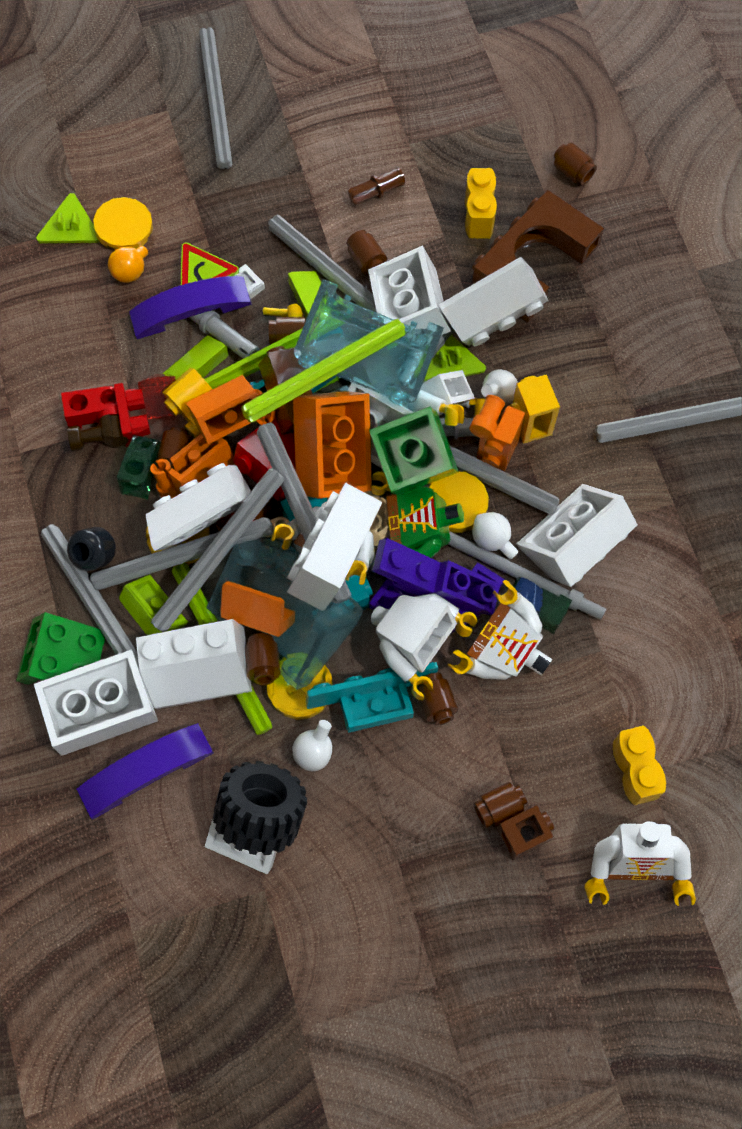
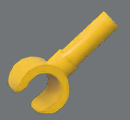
M291 304L287 309L263 308V315L304 317L302 308L298 304Z

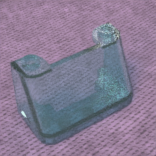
M323 279L295 346L294 356L298 359L297 363L307 369L394 319L351 303L352 297L349 295H345V298L342 299L336 294L338 285ZM411 321L410 326L404 324L406 334L335 376L388 396L389 401L396 405L407 406V403H414L420 392L444 327L429 322L427 328L416 329L418 323Z
M264 537L234 545L206 608L219 621L227 620L221 618L222 585L226 581L282 598L285 601L284 608L296 612L295 623L279 637L272 635L274 641L278 644L279 653L287 659L283 662L280 672L284 680L296 690L308 686L357 625L363 613L361 606L350 597L348 600L338 604L331 601L326 609L322 611L287 593L292 583L291 580L287 579V576L300 554L291 546L289 549L284 550L282 548L283 540L275 539L272 541V537ZM254 629L257 633H265Z

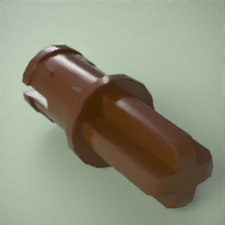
M397 167L378 177L372 175L370 180L348 190L349 198L354 205H358L376 196L381 198L384 193L405 185L404 174Z

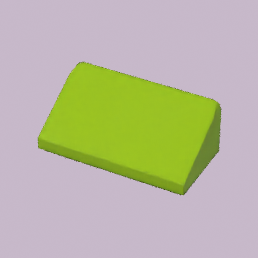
M316 271L288 273L289 285L308 323H314L336 312Z
M207 335L169 367L163 375L173 383L189 368H194L204 378L228 357L227 346Z
M150 574L124 585L119 600L145 634L162 633L151 621L169 597ZM180 614L167 631L181 629L187 625L188 621Z

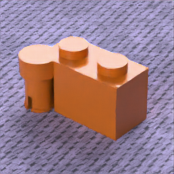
M241 375L186 402V405L198 430L206 442L210 444L250 424L243 416L241 407L263 394V392L259 389H254L246 378ZM275 411L258 419L257 422L260 425L267 423L265 419L272 422L275 418Z
M487 395L480 413L474 416L469 430L480 438L477 459L505 471L519 442L526 412L507 406L498 422L505 402L498 396Z
M200 434L170 458L174 469L171 468L168 460L159 459L155 461L159 469L157 470L156 465L152 464L150 471L157 481L156 489L160 497L163 498L170 495L172 499L181 494L179 488L195 479L199 483L208 478L207 471L221 463H224L225 466L235 465L233 463L234 456L228 442L223 438L208 444L202 434Z

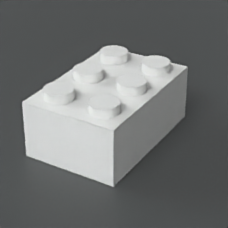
M347 483L344 484L339 494L332 491L315 521L316 524L308 535L298 559L287 576V579L292 581L287 593L324 611L340 590L382 502Z

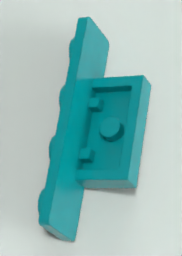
M437 662L429 663L423 673L417 671L416 674L420 677L437 673L439 669ZM391 668L381 670L376 675L370 677L352 676L339 684L321 683L312 687L306 694L305 703L307 709L340 703L348 733L410 719L414 715L406 688L412 686L409 681L404 682Z

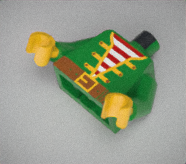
M383 472L374 473L372 480L381 481L384 486H371V492L374 495L380 496L386 491H390L385 474ZM421 486L400 495L390 491L391 495L386 496L390 539L430 558L435 556L441 550V547L449 544L451 540L449 526L464 522L462 506L459 503L447 506L445 500L431 488Z

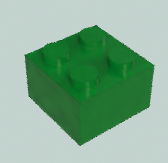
M431 406L369 430L390 491L394 494L406 493L459 472L438 413Z

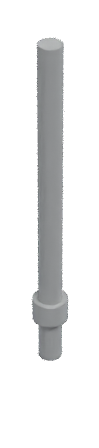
M450 532L451 540L448 545L518 580L523 577L534 582L543 589V592L565 602L564 606L575 612L579 609L599 620L602 619L606 608L584 598L583 593L575 589L570 591Z

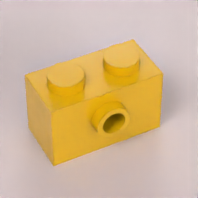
M547 374L539 377L528 376L519 383H516L513 403L510 404V407L526 412L520 434L523 444L551 436L560 409Z

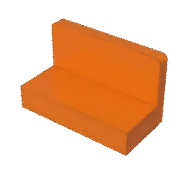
M226 581L222 585L221 618L233 619L241 625L279 637L295 623L296 611L284 608L285 601L282 598L230 581Z

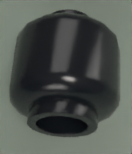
M96 526L77 531L70 537L67 543V553L70 561L75 567L84 571L96 570L106 566L113 560L116 552V544L110 532Z

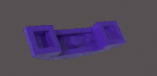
M226 276L199 280L171 288L143 301L129 312L135 336L138 340L166 331L165 324L221 308L222 312L226 313L252 304L244 277Z
M197 723L168 734L121 758L77 788V791L90 818L93 820L122 804L124 798L181 767L186 769L214 754Z

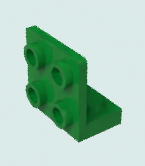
M47 612L40 614L32 619L16 682L30 685L38 680L44 681L100 661L105 640L104 635L100 629Z

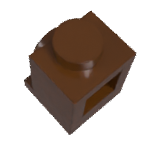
M537 805L500 823L497 828L512 860L548 843L554 837L552 834L554 825L549 815L545 811L541 813ZM524 827L530 828L533 832V837L525 839L521 835V829Z

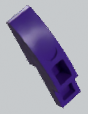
M389 538L379 540L372 571L393 580L392 586L417 596L437 594L459 609L486 615H493L495 612L497 598L493 591L499 592V583L449 560L438 562Z

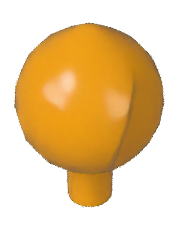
M139 246L137 249L121 247L113 251L108 259V269L112 277L122 283H131L139 279L144 271L143 259L148 255L147 248L144 246Z

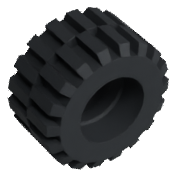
M256 761L255 764L244 762L241 767L237 765L232 767L230 773L226 772L223 776L214 808L213 823L216 824L215 829L217 833L224 835L223 840L227 844L233 843L235 849L239 851L243 849L248 850L249 854L256 855L257 852H262L263 855H271L273 850L279 853L284 851L285 846L290 847L294 843V839L297 838L307 805L305 787L300 786L301 781L297 776H291L289 770L285 768L280 769L276 764L271 763L268 765L264 764L263 761Z

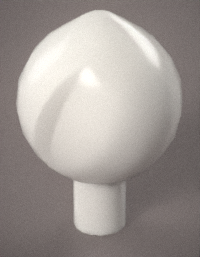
M494 370L486 375L481 393L484 399H486L487 395L498 396L504 400L505 406L513 402L516 383H518L517 379L507 370Z
M495 512L482 513L476 516L472 535L477 545L487 551H497L500 549L509 560L515 557L518 550L509 541L511 538V527L508 520L503 515Z
M320 720L315 730H307L299 734L294 741L292 747L293 758L302 769L318 771L328 764L332 755V742L328 737L332 726L328 721Z

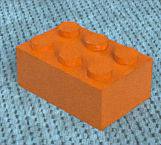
M342 391L302 395L293 399L296 473L306 495L317 499L328 498L332 491L339 494L345 483L362 492L372 491L369 393Z

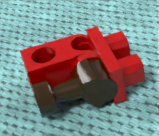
M118 383L114 384V387L104 386L61 393L64 416L68 424L67 434L71 451L82 450L84 443L104 441L111 448H117L125 444L126 447L136 446L135 438L151 434L147 414L134 417L130 415V411L146 408L142 388L125 390L124 384ZM98 423L96 427L81 431L82 425Z

